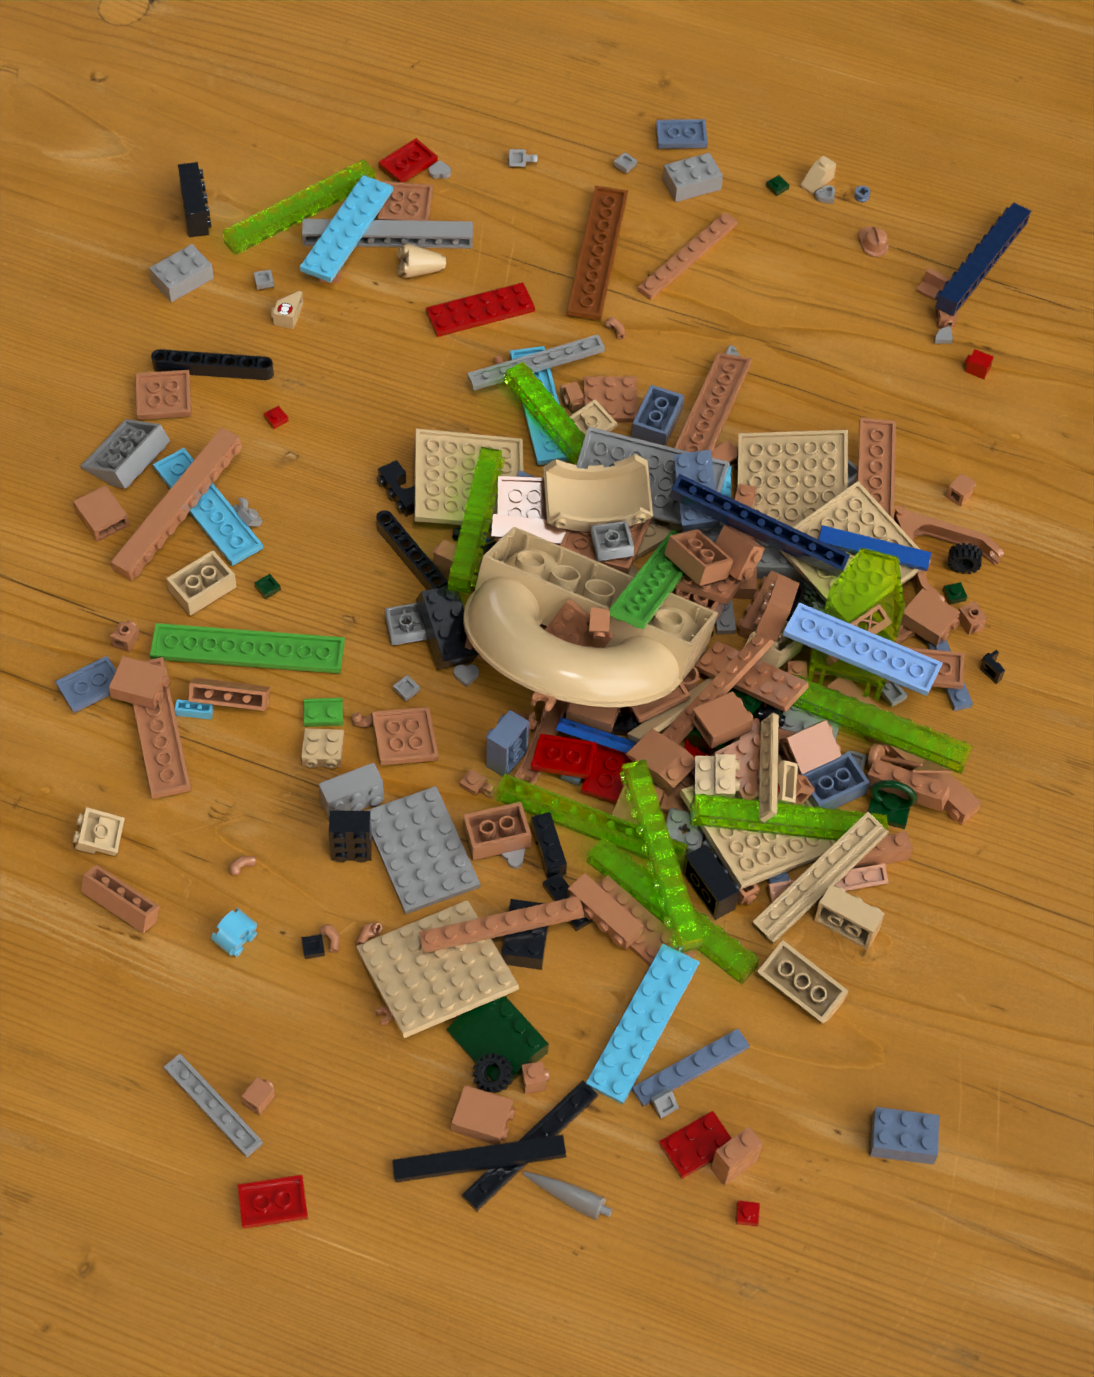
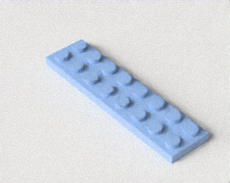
M802 603L798 604L783 633V636L925 696L928 695L942 667V662Z

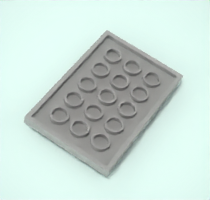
M436 786L366 810L371 812L372 839L405 915L480 888L478 877Z

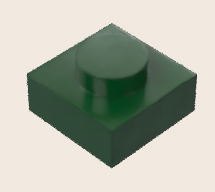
M780 175L766 182V187L775 196L789 190L790 185Z
M270 573L254 583L255 588L265 599L281 590V586Z
M961 582L943 587V592L949 605L967 600V594Z

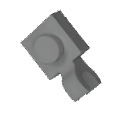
M509 149V166L525 167L526 162H537V155H526V150Z
M239 497L238 500L241 502V506L233 505V508L238 511L237 515L247 526H260L263 520L259 517V513L252 508H248L246 498Z

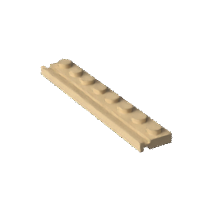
M867 812L753 921V924L774 944L823 897L830 884L835 886L889 834V831Z

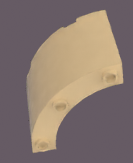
M634 454L626 459L614 462L615 466L604 468V465L587 466V469L577 468V465L558 459L553 460L543 467L547 523L556 528L591 532V526L627 521L629 526H633L638 523H644L647 519L653 517L648 461Z

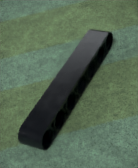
M163 349L155 350L151 354L153 369L156 372L189 370L190 375L254 380H270L274 376L273 361L271 358L264 356Z
M386 510L378 512L376 515L377 531L425 589L431 590L451 586L449 581L392 513Z

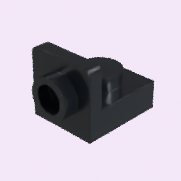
M997 650L991 654L987 653L982 658L980 668L995 684L1002 680L1005 672L1002 665L996 662L999 654Z
M619 713L611 734L629 733L641 723L638 722L633 713Z

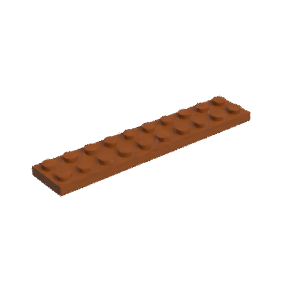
M595 186L567 316L601 321L628 190Z

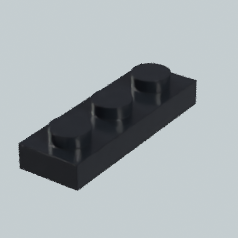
M560 873L543 882L542 886L553 901L567 899V891L570 886ZM585 916L584 918L569 921L575 931L593 922L592 919L589 920Z

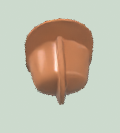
M867 226L860 230L859 239L864 251L868 255L880 257L887 253L889 244L885 231L874 226Z

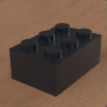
M330 810L329 841L331 860H336L337 862L372 861L370 811Z
M705 844L685 855L682 874L713 918L717 920L735 910L740 891L739 886L730 879L725 866L720 865L717 861L715 852L712 849L710 850Z
M511 899L509 911L545 903ZM549 925L505 935L502 958L506 965L542 970Z

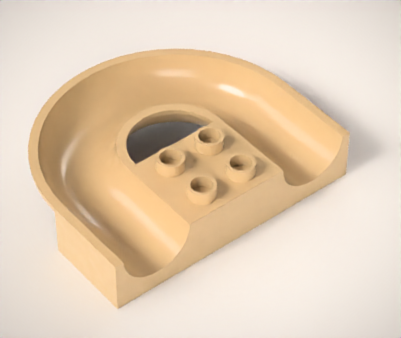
M514 526L483 556L475 591L465 605L463 624L470 643L480 656L493 668L514 682L535 692L575 704L597 707H627L658 700L671 693L681 684L707 650L718 612L671 593L644 630L635 628L624 621H618L611 616L610 631L614 636L605 648L581 646L564 641L548 633L540 625L548 626L569 598L588 614H590L591 608L610 609L634 577Z

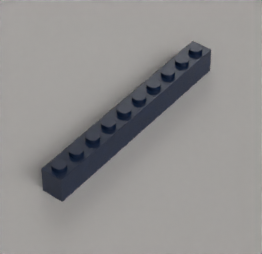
M1014 202L1009 208L1005 209L1003 216H999L995 226L992 225L989 229L988 235L985 234L981 243H977L973 253L970 252L967 256L966 262L961 263L958 272L955 271L951 280L945 283L943 290H939L935 298L937 300L935 308L951 316L956 314L1026 226L1031 210Z
M678 475L668 496L836 577H839L843 572L850 557V554L684 475Z

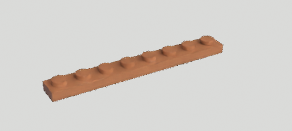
M724 212L640 284L638 292L650 300L654 298L736 227L738 221Z
M759 631L671 723L662 735L679 744L695 727L691 721L693 709L726 695L774 644L772 639Z
M576 896L420 931L419 936L423 953H428L584 918V912L580 897Z

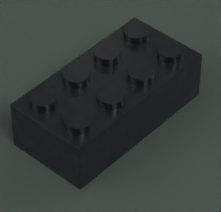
M198 162L178 164L189 238L209 235L208 228H212L210 217L207 218V216H210L209 206L205 205L208 204L207 193H203V191H206L205 181H201V179H204L203 169H199Z
M457 585L421 591L415 600L437 670L473 662L479 653L474 647L472 650L465 648L467 635L463 624L464 607Z

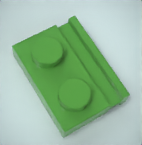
M343 698L304 699V727L343 726Z

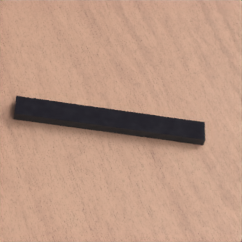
M584 1081L580 1082L519 1141L558 1135L598 1097V1094ZM528 1163L488 1169L462 1194V1198L476 1212L479 1211Z
M563 1135L394 1159L395 1183L559 1159L566 1157Z

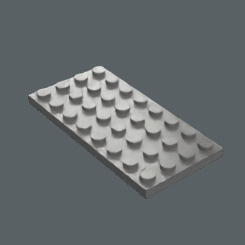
M588 427L577 462V468L587 469V466L604 465V468L615 466L614 462L621 461L634 454L648 461L652 518L682 526L680 504L668 496L676 481L674 455L689 452ZM712 458L716 491L721 493L729 462ZM708 528V529H700V530L709 533L710 528Z

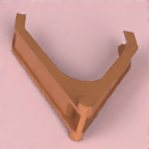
M897 506L895 510L894 521L912 541L917 536L928 535L954 544L959 543L962 545V543H965V545H968V543H971L972 546L976 545L977 548H980L982 555L994 565L1001 561L999 557L1004 555L1003 550L985 534L905 510L903 506ZM921 570L911 578L917 594L923 588L945 602L944 597L928 583L924 571Z
M534 692L531 706L535 705L537 701H544L545 706L524 759L515 773L513 781L515 785L520 780L528 781L527 789L534 788L542 774L541 771L531 770V762L540 733L558 736L559 731L556 730L560 717H566V713H564L566 701L538 692Z

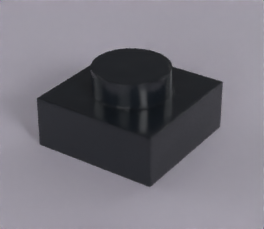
M322 934L301 937L305 959L325 956Z

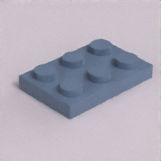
M705 119L656 120L658 149L707 148L708 140Z
M105 656L55 681L72 712L75 713L110 696L109 686L116 669L108 656Z

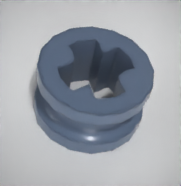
M866 186L857 187L855 199L862 203L868 201L870 189Z

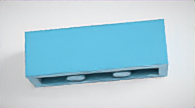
M177 699L175 705L176 716L212 720L214 711L212 704Z

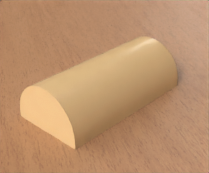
M784 940L780 942L757 971V973L823 1024L834 1015L848 994L846 988Z

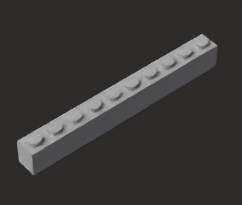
M303 219V246H314L332 219ZM373 220L356 247H403L404 243H408L421 248L473 249V222Z

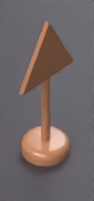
M877 743L871 747L868 756L869 769L874 760L878 759L917 767L912 770V773H952L951 770L930 760L922 764L920 762L886 757L885 748Z

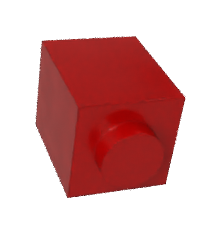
M974 349L972 355L968 354L964 364L967 365L965 372L985 379L991 368L994 356Z

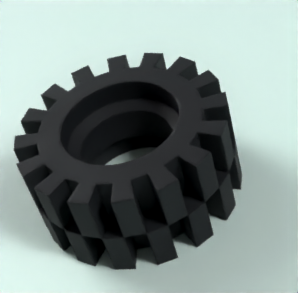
M958 543L956 546H951L948 554V567H951L952 571L956 570V573L961 571V574H965V572L971 574V571L975 573L980 569L982 563V551L980 548H977L976 545L972 546L971 543H968V545H965V543L960 545Z
M796 580L799 586L790 612L796 610L799 603L813 608V602H816L814 597L817 596L815 588L803 580Z
M493 1053L482 1055V1059L478 1058L476 1061L478 1065L473 1067L476 1069V1072H472V1074L476 1076L473 1080L475 1083H478L477 1086L487 1092L499 1093L502 1092V1089L506 1090L508 1088L507 1084L511 1085L512 1081H510V1078H514V1074H511V1071L514 1069L510 1066V1060H506L505 1056ZM491 1065H496L500 1069V1076L495 1081H490L486 1075L487 1069Z

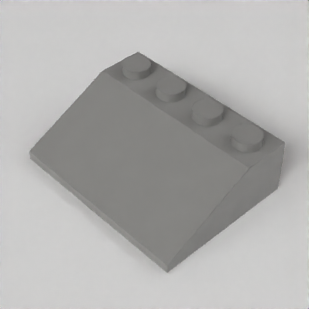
M125 419L80 467L114 487L126 489L143 472L144 468L155 459L159 452L165 449L170 439L161 424Z

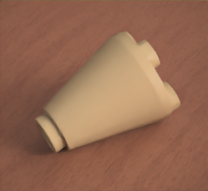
M404 243L403 247L398 249V258H400L398 275H402L403 278L439 272L446 267V258L439 253L408 243Z

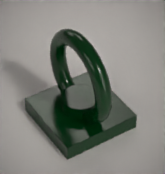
M881 780L874 783L870 789L872 798L868 812L879 823L905 830L910 807L914 806L917 802L916 792L910 786L895 780ZM895 788L905 792L909 799L907 800L894 793H887L879 789Z

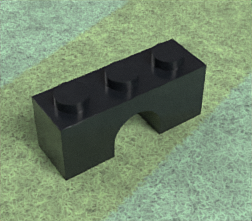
M395 460L378 468L377 481L381 487L386 489L389 499L394 500L397 510L402 512L405 517L414 514V486L410 488L400 487L406 483V472L399 462Z
M551 813L531 816V831L535 844H539L541 863L546 878L549 879L557 873L566 875L567 862Z

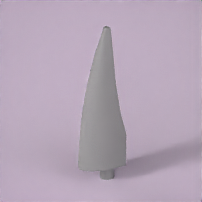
M525 1171L523 1173L533 1183L588 1217L597 1220L600 1213L607 1217H610L613 1209L605 1206L606 1199L602 1196L558 1179Z

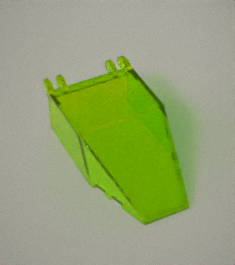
M861 548L851 560L846 570L841 573L836 583L831 586L823 613L851 624L880 604L892 624L876 635L896 643L905 609L899 557ZM875 611L872 615V621L880 622L883 619L878 611ZM859 622L858 627L866 630L867 623ZM813 648L807 682L811 683L814 671L821 672L818 685L823 684L826 673L866 684L864 697L869 695L870 685L878 687L874 697L875 700H879L885 685V678L840 659L827 666L824 662L827 655Z

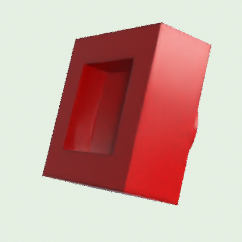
M279 405L264 413L265 420L273 429L289 422L288 416Z
M738 1201L736 1224L758 1227L760 1203Z

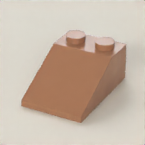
M653 728L626 753V756L656 785L664 790L667 795L695 769V758L685 748Z

